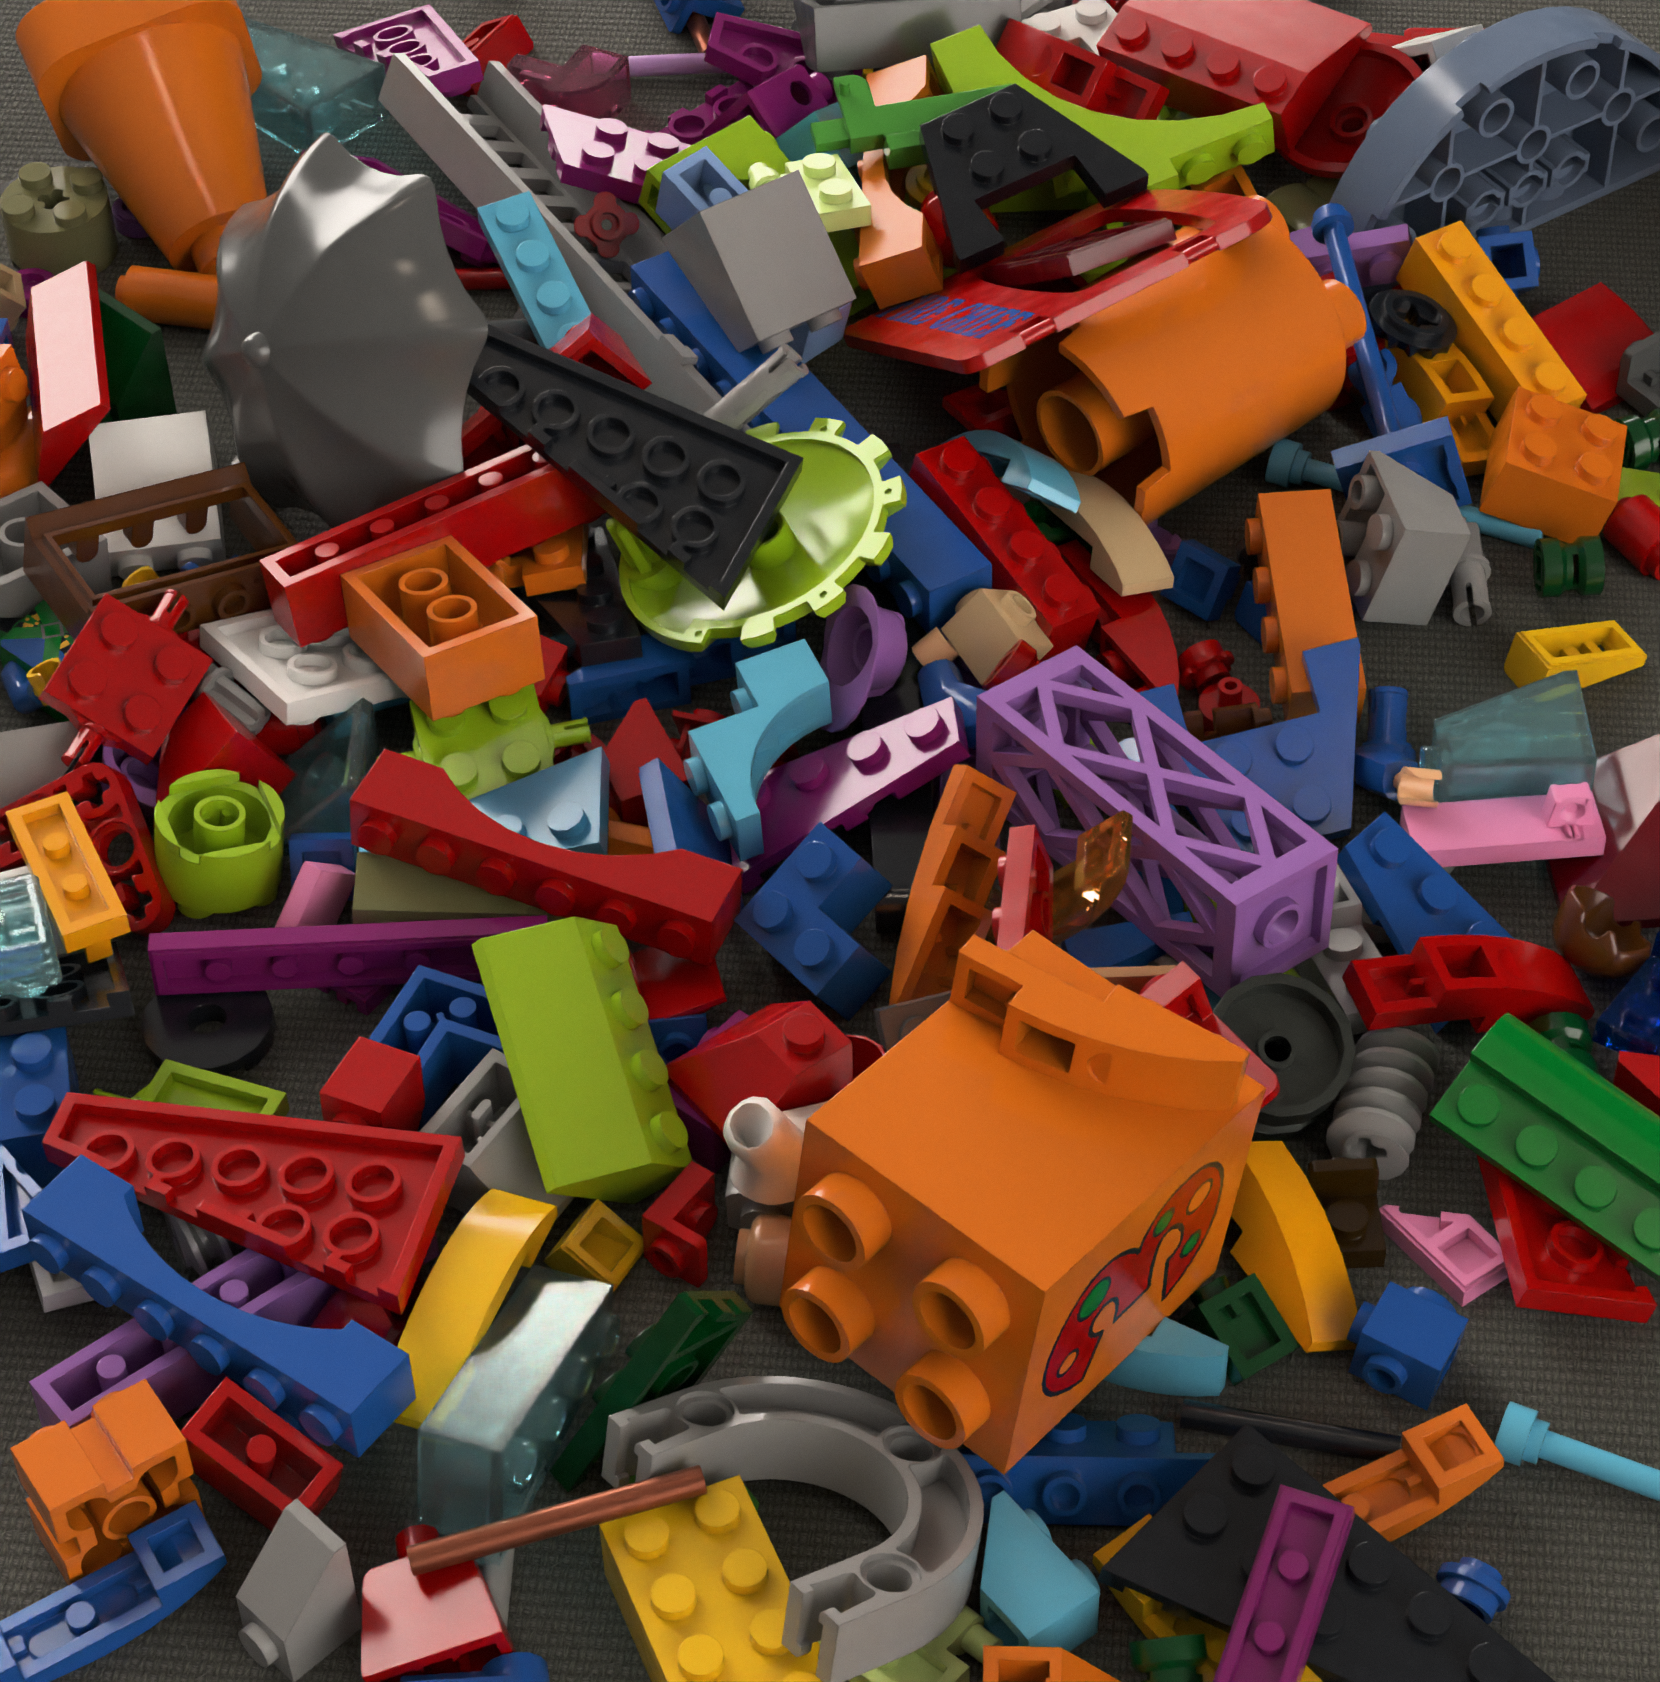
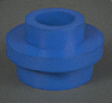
M1462 1557L1459 1563L1444 1562L1440 1565L1436 1574L1438 1583L1486 1624L1492 1622L1496 1612L1504 1611L1510 1601V1593L1501 1584L1502 1575L1495 1568L1481 1560Z

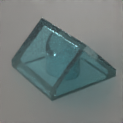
M362 697L285 760V763L298 776L279 796L285 810L283 856H289L288 840L293 833L351 832L349 799L376 762V756H380L373 703Z

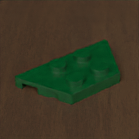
M684 1291L678 1294L659 1321L643 1330L628 1345L625 1354L630 1358V1361L624 1369H620L612 1374L594 1392L592 1399L597 1406L549 1470L568 1492L584 1482L587 1473L605 1449L608 1416L700 1384L751 1316L753 1310L735 1291Z

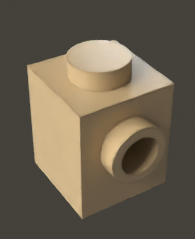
M979 588L968 593L955 606L956 614L941 628L944 635L981 685L984 684L1003 656L1020 639L1025 640L1037 650L1039 661L1054 647L1034 620L1036 618V611L1031 603L1020 593L1013 590Z

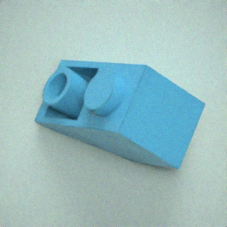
M1003 1490L992 1497L980 1586V1615L984 1617V1628L1003 1641V1646L1062 1647L1070 1652L1098 1633L1099 1597L1101 1594L1098 1582L1090 1569L1078 1559L1071 1561L1053 1543L1049 1529L1036 1512L1031 1509L1023 1511Z

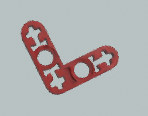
M92 762L80 766L0 809V841L6 842L0 845V872L26 866L16 843L11 841L14 838L9 829L5 812L68 791L71 799L80 802L75 808L124 907L130 933L149 937V933H161L168 928L174 918L175 901L172 899L158 870L154 855V842L133 787L126 775L103 763ZM99 781L110 786L109 789L102 793L104 803L101 806L87 801L98 793L96 783ZM129 833L134 843L133 854L123 865L112 866L108 858L110 843L119 834ZM133 879L139 893L152 897V901L145 906L146 917L144 919L132 914V911L140 906V900L135 887L121 881Z

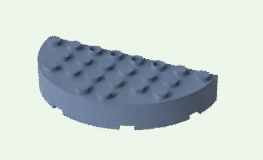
M1570 6L1546 7L1527 11L1504 19L1479 32L1472 33L1413 81L1391 104L1383 116L1376 119L1370 125L1365 140L1354 154L1329 203L1341 204L1352 215L1354 233L1408 223L1412 244L1416 237L1462 220L1474 238H1476V230L1493 226L1508 225L1510 233L1528 231L1660 171V54L1606 16L1585 8ZM1398 281L1363 287L1362 291L1366 303L1371 302L1377 293L1390 290L1399 285Z

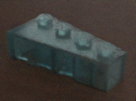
M244 17L262 71L261 83L251 96L256 128L301 155L302 150H307L322 133L332 134L341 144H344L391 116L390 112L378 100L386 77L383 63Z
M537 1265L531 1268L418 1428L417 1525L433 1526L439 1531L440 1537L528 1512L603 1358H609L616 1347L620 1333V1317L612 1314V1284ZM508 1550L475 1559V1561L485 1566L489 1564L500 1566Z

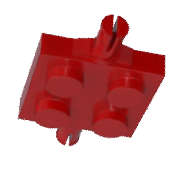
M167 589L151 616L138 613L108 593L104 594L38 698L64 714L73 726L79 730L66 752L61 756L62 762L67 767L70 766L80 748H83L84 751L72 770L89 764L101 744L121 749L147 766L151 762L214 660L180 639L176 632L172 630L184 610L189 606V601L183 594L171 613H168L167 610L178 594V591Z

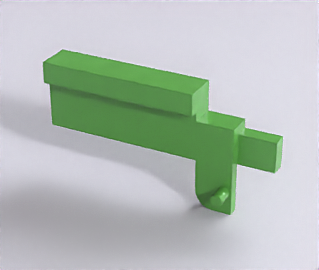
M858 75L834 77L833 86L843 118L810 123V133L816 153L849 148L850 154L883 149L889 170L923 165L926 162L919 141L921 124L1012 84L875 106L869 84L863 77Z

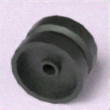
M1284 973L1251 976L1227 990L1213 1009V1013L1276 1074L1280 1083L1279 1094L1259 1112L1252 1141H1292L1315 1127L1351 1075L1355 1044L1350 1021L1333 996L1310 980Z

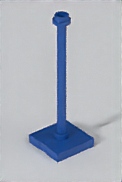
M1329 203L1319 207L1314 212L1311 223L1313 238L1319 243L1326 244L1335 280L1342 282L1354 292L1365 312L1367 323L1365 335L1353 346L1378 437L1331 451L1345 499L1347 500L1349 485L1352 478L1359 474L1370 450L1384 453L1452 494L1458 507L1473 503L1448 416L1401 430L1348 237L1354 230L1352 215L1346 211L1344 206L1337 203Z

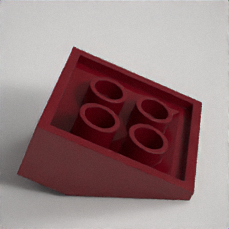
M1660 734L1529 785L1527 796L1547 795L1552 784L1564 785L1588 782L1607 837L1603 855L1545 860L1558 910L1571 885L1588 886L1613 897L1615 901L1614 919L1620 926L1626 927L1634 921H1638L1641 923L1642 928L1660 927Z

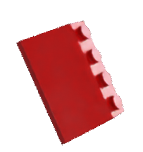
M1129 0L1120 9L1096 46L1101 57L1169 89L1170 92L1164 105L1191 116L1201 118L1223 115L1264 102L1273 118L1275 148L1291 153L1373 29L1371 23L1308 0Z

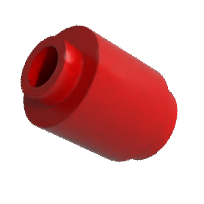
M1644 494L1624 497L1617 502L1606 521L1604 538L1644 576L1651 574L1660 581V507Z

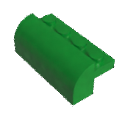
M1509 1012L1505 1013L1473 1049L1466 1066L1429 1114V1121L1660 1283V1116Z

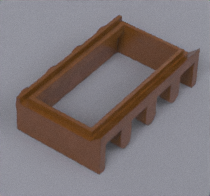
M245 462L25 517L23 571L74 641L105 593H108L138 613L151 616L167 589L178 591L167 612L171 613L182 594L188 599L189 606L184 610L172 629L176 634H181L199 629L201 624L271 609L259 560L298 544V542L252 486ZM230 502L229 517L257 552L95 595L59 546L68 543V548L79 562H89L98 553L99 535L123 529V534L132 546L142 548L148 545L153 538L154 521L177 515L179 523L187 533L196 534L206 526L208 507Z

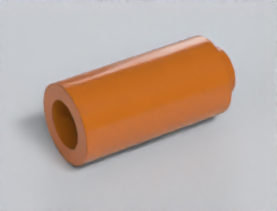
M132 265L127 270L126 275H121L118 278L115 299L152 323L211 330L217 303V275Z

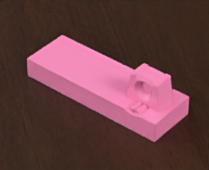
M1588 782L1564 785L1552 784L1547 795L1438 803L1437 808L1403 805L1400 816V826L1441 867L1598 856L1604 854L1607 838Z

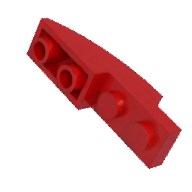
M1009 18L996 46L998 53L1026 79L1057 98L1094 112L1136 120H1156L1170 92L1166 87L1118 66L1108 59Z
M1077 539L1057 546L1062 559L1081 583L1091 589L1096 602L1101 607L1090 634L1095 642L1100 643V652L1096 660L1136 692L1174 683L1178 696L1179 666L1176 647L1169 625L1151 592L1121 597L1089 569L1092 555Z
M1488 935L1419 937L1410 954L1351 960L1342 976L1368 1031L1469 1019L1475 1032L1481 1033L1488 1032L1498 1019L1507 1012L1526 1025L1537 1017L1551 1012L1574 1013L1585 1020L1591 1019L1595 1012L1570 962L1565 957L1540 945L1508 937Z

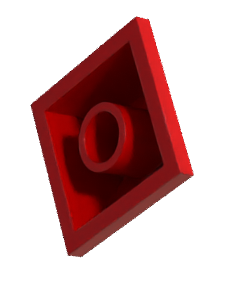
M811 1001L769 1004L666 1064L668 1070L667 1082L726 1143L723 1136L726 1118L730 1110L749 1097L767 1098L781 1111L829 1101L853 1081L852 1041Z

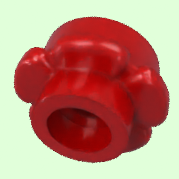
M1215 639L1204 640L1192 645L1178 657L1179 672L1181 674L1179 677L1180 685L1184 686L1186 690L1196 688L1198 693L1201 694L1207 687L1219 683L1221 679L1231 677L1229 672L1231 665L1235 661L1233 653L1227 650L1224 651L1219 641Z

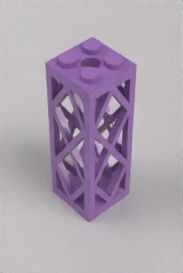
M1076 645L977 695L976 770L1016 792L1006 819L1015 827L1035 824L1046 851L1052 858L1124 918L1132 922L1178 963L1184 961L1201 978L1202 983L1220 998L1224 996L1227 990L1251 976L1284 973L1329 947L1338 848ZM1105 721L1131 723L1140 762L1128 759ZM1090 738L1092 739L1097 749L1090 744ZM1182 757L1210 779L1194 776ZM1033 784H1035L1036 794L1031 788ZM1052 788L1061 791L1085 831L1060 828ZM1169 804L1188 806L1207 836L1171 809ZM1096 806L1133 836L1113 834ZM1215 809L1244 812L1255 854L1241 851ZM1090 859L1107 863L1117 881ZM1137 871H1141V872H1142L1144 882H1143V880L1141 879V877H1140V875L1138 874ZM1161 877L1171 879L1198 923L1171 920ZM1209 898H1211L1214 902L1217 903V910L1215 909ZM1202 951L1212 953L1213 960L1206 956Z

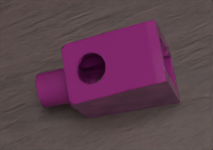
M797 64L747 91L705 128L702 133L707 138L751 115L753 119L754 116H757L764 127V131L769 132L776 139L812 112L828 106L827 101L833 95L832 86L827 77L822 73L813 72L809 75L804 66Z

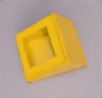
M597 1199L575 1219L543 1262L553 1270L610 1296L643 1254V1237Z

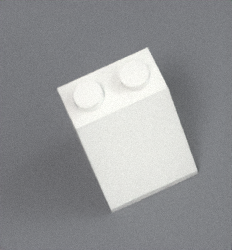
M205 410L99 423L89 435L95 499L218 469ZM221 504L208 507L206 526L196 534L187 533L179 523L177 515L154 521L153 538L148 545L142 548L133 547L123 534V529L102 534L107 538L111 577L120 576L126 579L134 571L144 566H150L154 571L180 569L189 561L201 567L226 560Z

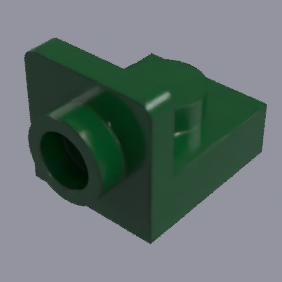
M1255 1273L1234 1285H1231L1226 1275H1223L1203 1286L1189 1297L1195 1308L1177 1321L1191 1329L1198 1327L1202 1334L1229 1346L1226 1374L1233 1386L1245 1381L1300 1347Z

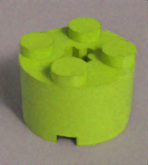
M225 769L204 770L177 779L169 786V795L162 802L158 800L154 809L155 860L172 899L177 902L178 910L183 915L194 919H202L213 913H232L254 906H265L276 899L278 886L283 875L285 810L282 800L271 786L259 779L258 787L240 781V772Z

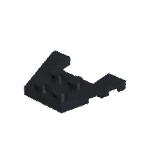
M1016 83L920 125V145L934 194H937L941 207L942 223L946 237L949 236L952 246L955 269L959 274L1004 254V239L982 210L1063 173L1074 170L1104 209L1143 190H1147L1149 174L1145 169Z

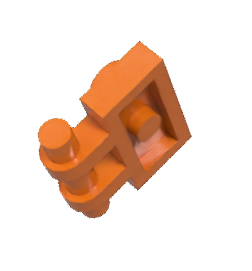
M588 523L579 524L548 538L541 544L527 547L502 558L487 569L508 589L525 586L527 597L574 589L579 584H586Z

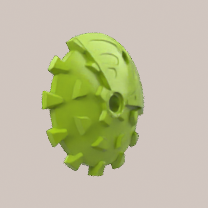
M815 418L809 431L779 434L780 425L778 421L745 431L748 435L803 457L802 472L724 611L614 517L607 519L606 528L621 551L619 582L622 595L640 626L660 642L688 652H703L718 638L741 637L740 640L743 645L749 648H756L775 642L776 628L791 623L812 611L817 616L825 618L838 610L846 602V592L843 588L854 579L865 565L882 566L893 548V537L891 533L884 532L887 518L906 507L907 493L901 476L884 481L880 470L892 458V454L884 442L874 434H871L857 445L848 439L842 438L846 428L845 422L831 418Z

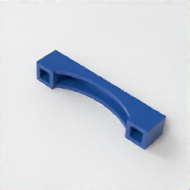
M82 1154L21 1209L30 1239L27 1243L28 1250L36 1262L45 1270L53 1274H58L62 1271L82 1284L86 1292L96 1302L105 1307H111L113 1304L135 1317L138 1324L151 1337L159 1341H165L168 1338L189 1351L192 1358L205 1371L216 1376L221 1373L229 1376L243 1385L250 1395L270 1410L279 1408L300 1421L307 1433L323 1445L331 1446L335 1443L359 1458L416 1398L409 1354L354 1320H351L343 1329H320L277 1322L226 1304L183 1278L154 1251L141 1234L144 1231L134 1186Z

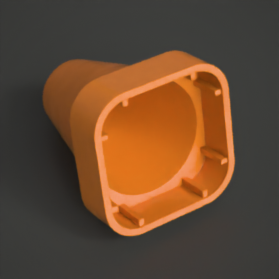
M45 0L23 17L17 27L15 36L35 88L64 152L77 160L93 161L174 269L217 275V250L220 237L228 220L243 204L268 197L251 96L261 83L262 71L237 1Z

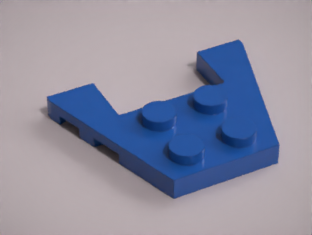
M1358 637L1302 652V663L1317 713L1202 742L1327 840L1348 836L1351 831L1360 643ZM1174 683L1138 692L1187 731ZM1182 757L1194 776L1210 779ZM1185 806L1186 809H1187V810L1189 811V813L1191 814V816L1193 817V819L1195 820V822L1198 824V826H1199L1200 829L1202 830V832L1204 833V835L1207 836V835L1205 834V832L1203 831V829L1201 828V826L1199 825V823H1198V821L1196 820V818L1194 817V815L1192 814V812L1190 811L1189 807H1188V806ZM1215 809L1241 851L1255 854L1244 812Z

